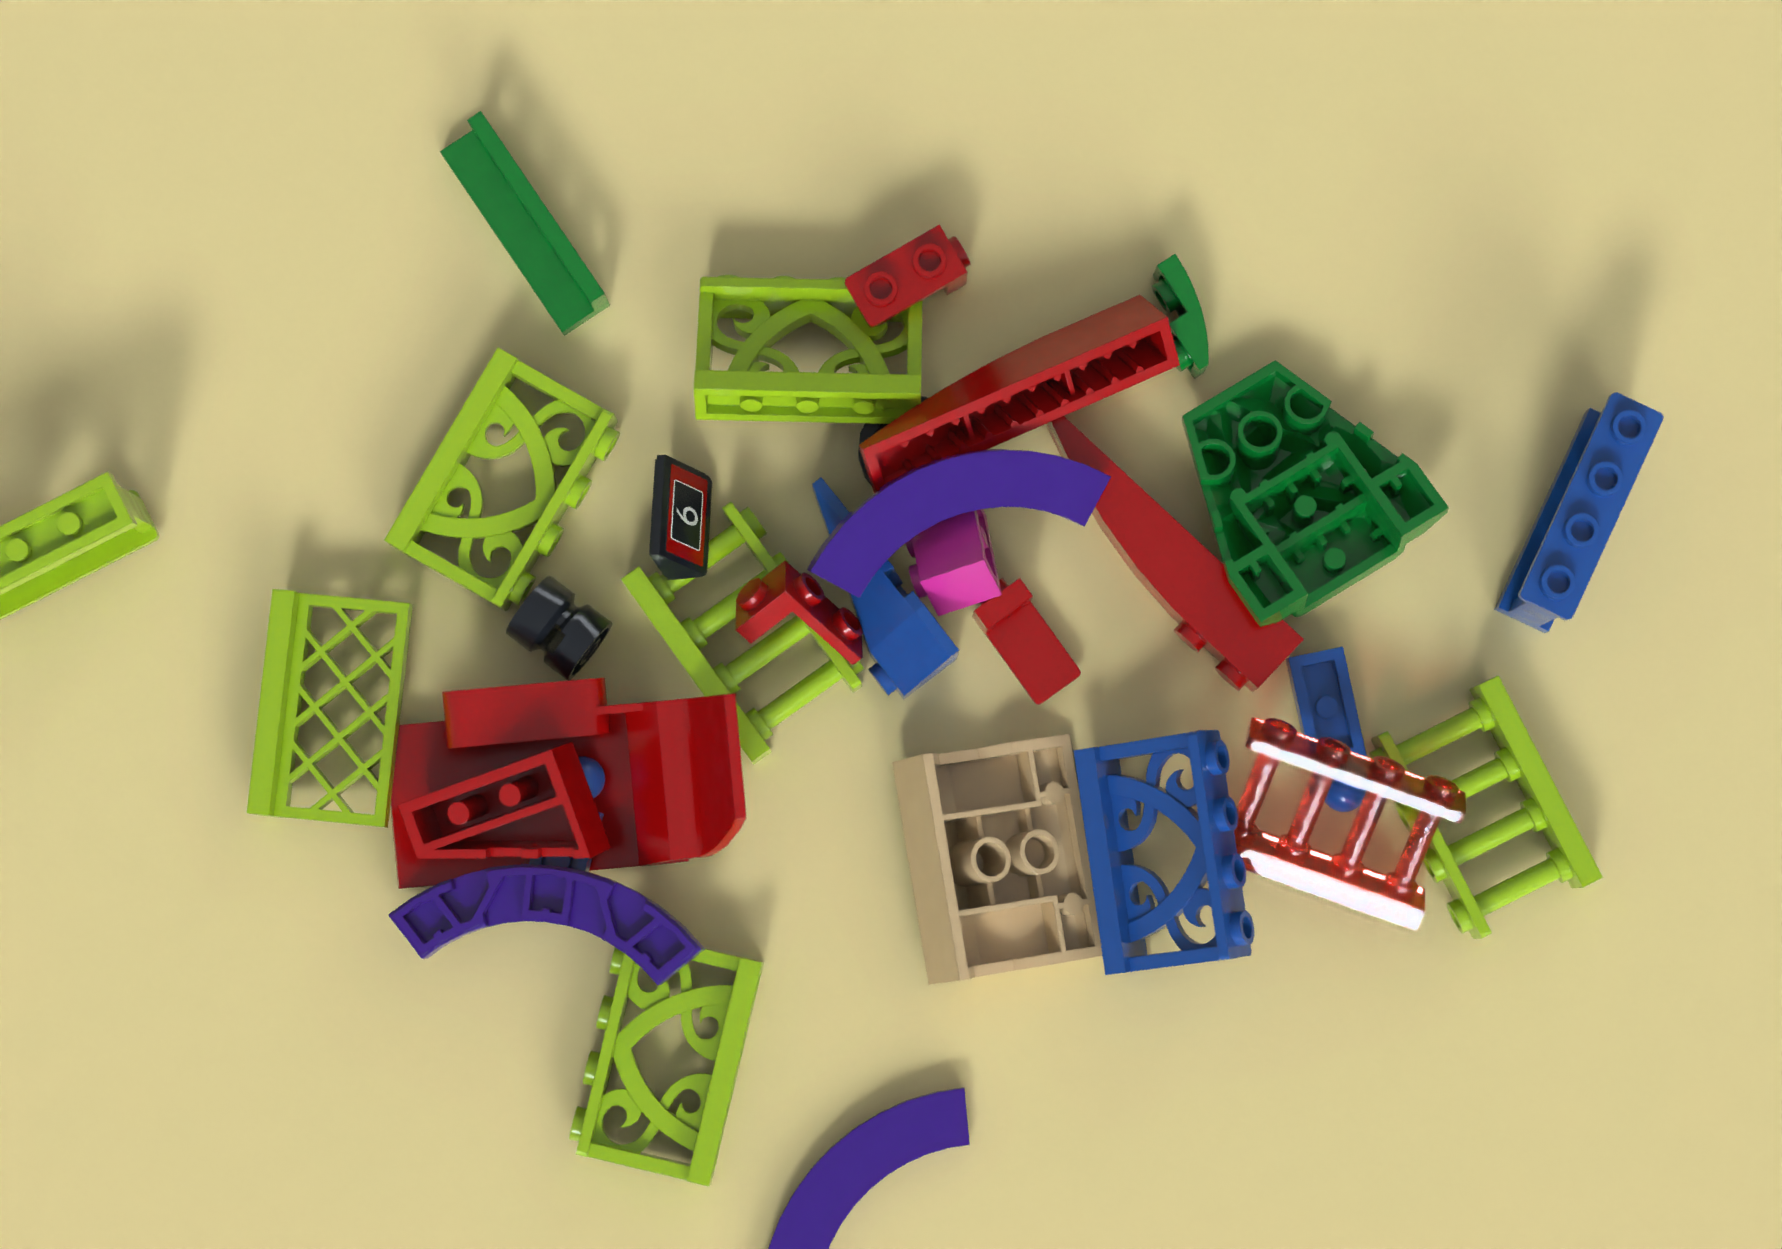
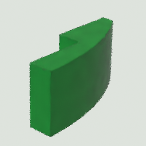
M1175 253L1156 266L1153 273L1156 283L1151 287L1164 310L1169 314L1175 310L1179 315L1177 319L1169 323L1180 363L1176 368L1180 372L1187 368L1195 379L1202 375L1209 365L1207 332L1195 289Z

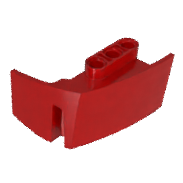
M605 678L442 692L445 721L399 725L390 805L398 889L434 886L443 881L490 867L529 864L531 858L521 857L417 859L398 804L573 741L578 757L587 756L595 759L600 763L605 773V785L600 794L593 799L598 812L604 813L602 824L611 848L592 858L589 871L688 862L691 858L713 856L731 842L747 818L735 693L607 706Z

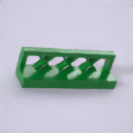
M480 111L467 120L472 131L441 150L440 153L565 336L609 307L610 304L602 288Z

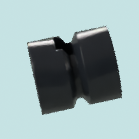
M547 576L531 592L515 613L506 629V634L530 652L538 649L544 651V663L566 680H571L602 644L612 627V622L589 604L577 607L574 604L575 594L552 576Z

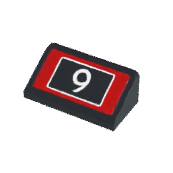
M657 455L654 469L649 555L667 580L703 577L708 570L712 480L705 473L667 455Z

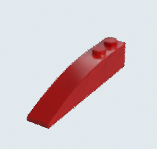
M1137 295L1040 337L940 390L921 402V404L899 416L859 445L874 494L880 490V487L911 469L940 458L990 449L1179 366L1180 363L1168 317L1143 296Z
M1065 416L1047 423L1046 426L1061 457L1086 464L1111 476L1092 514L1101 530L1132 573L1178 623L1174 632L1194 651L1199 652L1204 647L1220 662L1215 667V670L1236 690L1240 691L1244 685L1251 692L1258 689L1304 639L1283 619L1277 623L1260 627L1228 582L1224 564Z

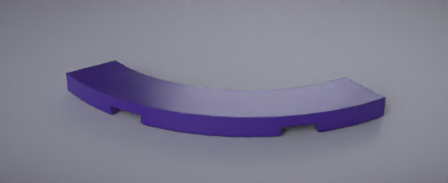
M991 449L965 452L940 458L911 469L880 487L878 492L865 500L855 511H851L823 542L806 570L860 598L872 577L886 560L917 534L941 521L979 509L1021 507L1046 511L1078 525L1085 526L1111 476L1086 464L1067 458L1028 450Z
M518 864L490 867L467 873L430 887L410 898L388 914L422 959H428L444 946L478 930L505 923L524 921L570 926L600 937L629 956L644 969L657 985H662L705 950L683 924L663 907L638 891L597 874L555 865Z
M965 1088L932 1092L906 1100L878 1113L847 1133L815 1163L796 1188L778 1221L768 1249H829L839 1227L853 1207L872 1187L887 1175L924 1155L947 1148L970 1145Z

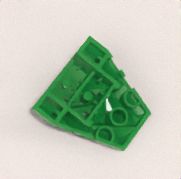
M1276 360L1182 415V424L1209 511V517L1218 542L1228 582L1260 627L1277 623L1289 615L1294 617L1303 616L1395 560L1403 553L1407 543L1424 534L1449 509L1416 462L1404 453L1397 457L1373 439L1374 432L1361 422L1356 426L1330 408L1332 402L1330 399Z

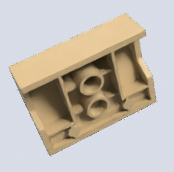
M1070 734L1014 741L940 754L927 753L892 762L929 985L1103 956Z

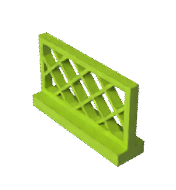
M272 589L247 805L248 814L388 828L413 604ZM313 607L333 608L347 625L324 645L319 642L310 630ZM345 610L364 612L353 620ZM376 613L397 614L395 636L377 651L359 627ZM353 633L371 656L349 675H346L329 652ZM310 642L316 651L307 658ZM393 651L390 667L384 657ZM323 658L340 682L316 701L304 686L305 673ZM378 664L390 679L389 689L385 696L371 706L353 683L374 665ZM347 689L365 712L340 731L322 708ZM304 698L310 707L301 713L302 699ZM386 707L384 723L377 713ZM316 714L334 738L310 757L299 744L298 734L299 727ZM371 719L382 732L383 743L382 749L364 762L347 738ZM341 745L358 766V769L334 788L316 764L337 746ZM297 754L303 763L295 769ZM380 762L379 778H377L371 769ZM310 770L327 791V794L310 808L290 807L293 783ZM364 775L377 790L374 815L354 813L341 796L345 790ZM334 800L342 812L322 809Z

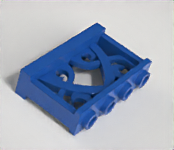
M1617 392L1608 397L1601 412L1592 408L1585 411L1494 610L1543 633L1549 632L1554 619L1569 620L1574 616L1664 419L1662 413Z
M1199 730L1108 746L1073 750L1105 975L1250 956L1251 944L1254 940V924L1250 913L1245 910L1242 887L1246 882V868L1236 848L1234 830L1238 824V813L1236 805L1228 793L1226 773L1229 770L1230 759L1228 749L1221 740L1219 731ZM1180 753L1190 758L1194 784L1192 788L1186 789L1181 784L1180 777L1184 769L1177 770L1170 775L1166 782V789L1160 787L1162 768L1170 757ZM1152 754L1147 767L1146 781L1121 774L1119 759ZM1140 802L1144 803V810L1141 822L1137 829L1131 830L1129 829L1127 809H1131L1135 816H1138L1141 812ZM1197 805V812L1192 808L1193 806ZM1158 811L1172 820L1196 847L1186 872L1171 893H1169L1165 883L1156 873L1146 867L1134 865L1132 849L1144 842L1155 826ZM1208 881V888H1203ZM1140 882L1146 883L1153 891L1159 905L1155 907L1152 895H1147L1145 902L1140 904L1137 884ZM1204 906H1210L1212 908L1215 936L1207 943L1196 942L1184 931L1179 916L1184 913L1186 919L1191 924L1197 927H1206L1201 921L1200 911ZM1167 926L1173 941L1180 950L1147 955L1145 938L1150 937Z

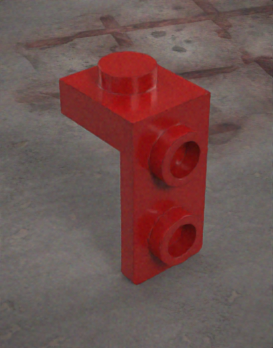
M939 224L848 276L845 279V287L868 326L874 328L941 289H944L945 293L949 295L965 286L968 274L965 268L971 265L959 240L955 236L948 239Z
M786 560L762 579L754 578L749 581L739 592L736 599L735 630L750 644L791 612H794L852 665L863 658V630L857 617L845 607L839 609L824 595L821 586L810 574L805 572L800 574Z
M1001 578L999 583L1002 595L980 602L981 606L974 610L972 617L1036 705H1040L1080 676L1081 671L1031 603L1033 595L1021 578L1010 585L1006 583L1004 578Z

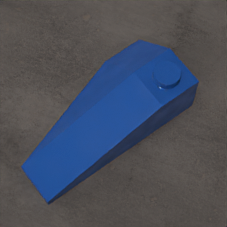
M822 477L812 483L813 492L828 535H830L850 512ZM886 560L872 577L860 598L849 593L857 619L861 624L869 654L875 662L868 669L888 696L897 690L901 697L905 699L957 660L959 649L914 591L909 594L905 592L901 586L903 584L902 580L896 573L893 565L889 560Z

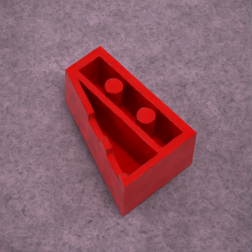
M573 741L398 804L417 859H485L488 857L592 858L611 848Z

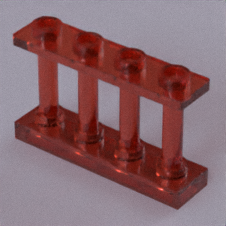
M1252 717L1247 729L1245 746L1258 752V755L1237 806L1238 824L1234 830L1237 853L1242 857L1246 870L1417 931L1425 913V888L1418 886L1415 879L1441 818L1462 823L1466 814V793L1459 790V787L1454 782L1444 777L1430 775L1425 778L1405 771V768L1393 759L1383 756H1375L1371 759L1351 752L1349 746L1337 739L1321 737L1318 740L1298 733L1294 726L1283 720L1267 718L1264 721ZM1282 760L1310 770L1312 773L1288 833L1277 836L1258 829L1255 822L1279 761ZM1335 779L1366 790L1341 853L1331 855L1312 848L1308 842L1332 782ZM1389 798L1420 810L1394 872L1384 874L1365 867L1362 859L1386 801Z

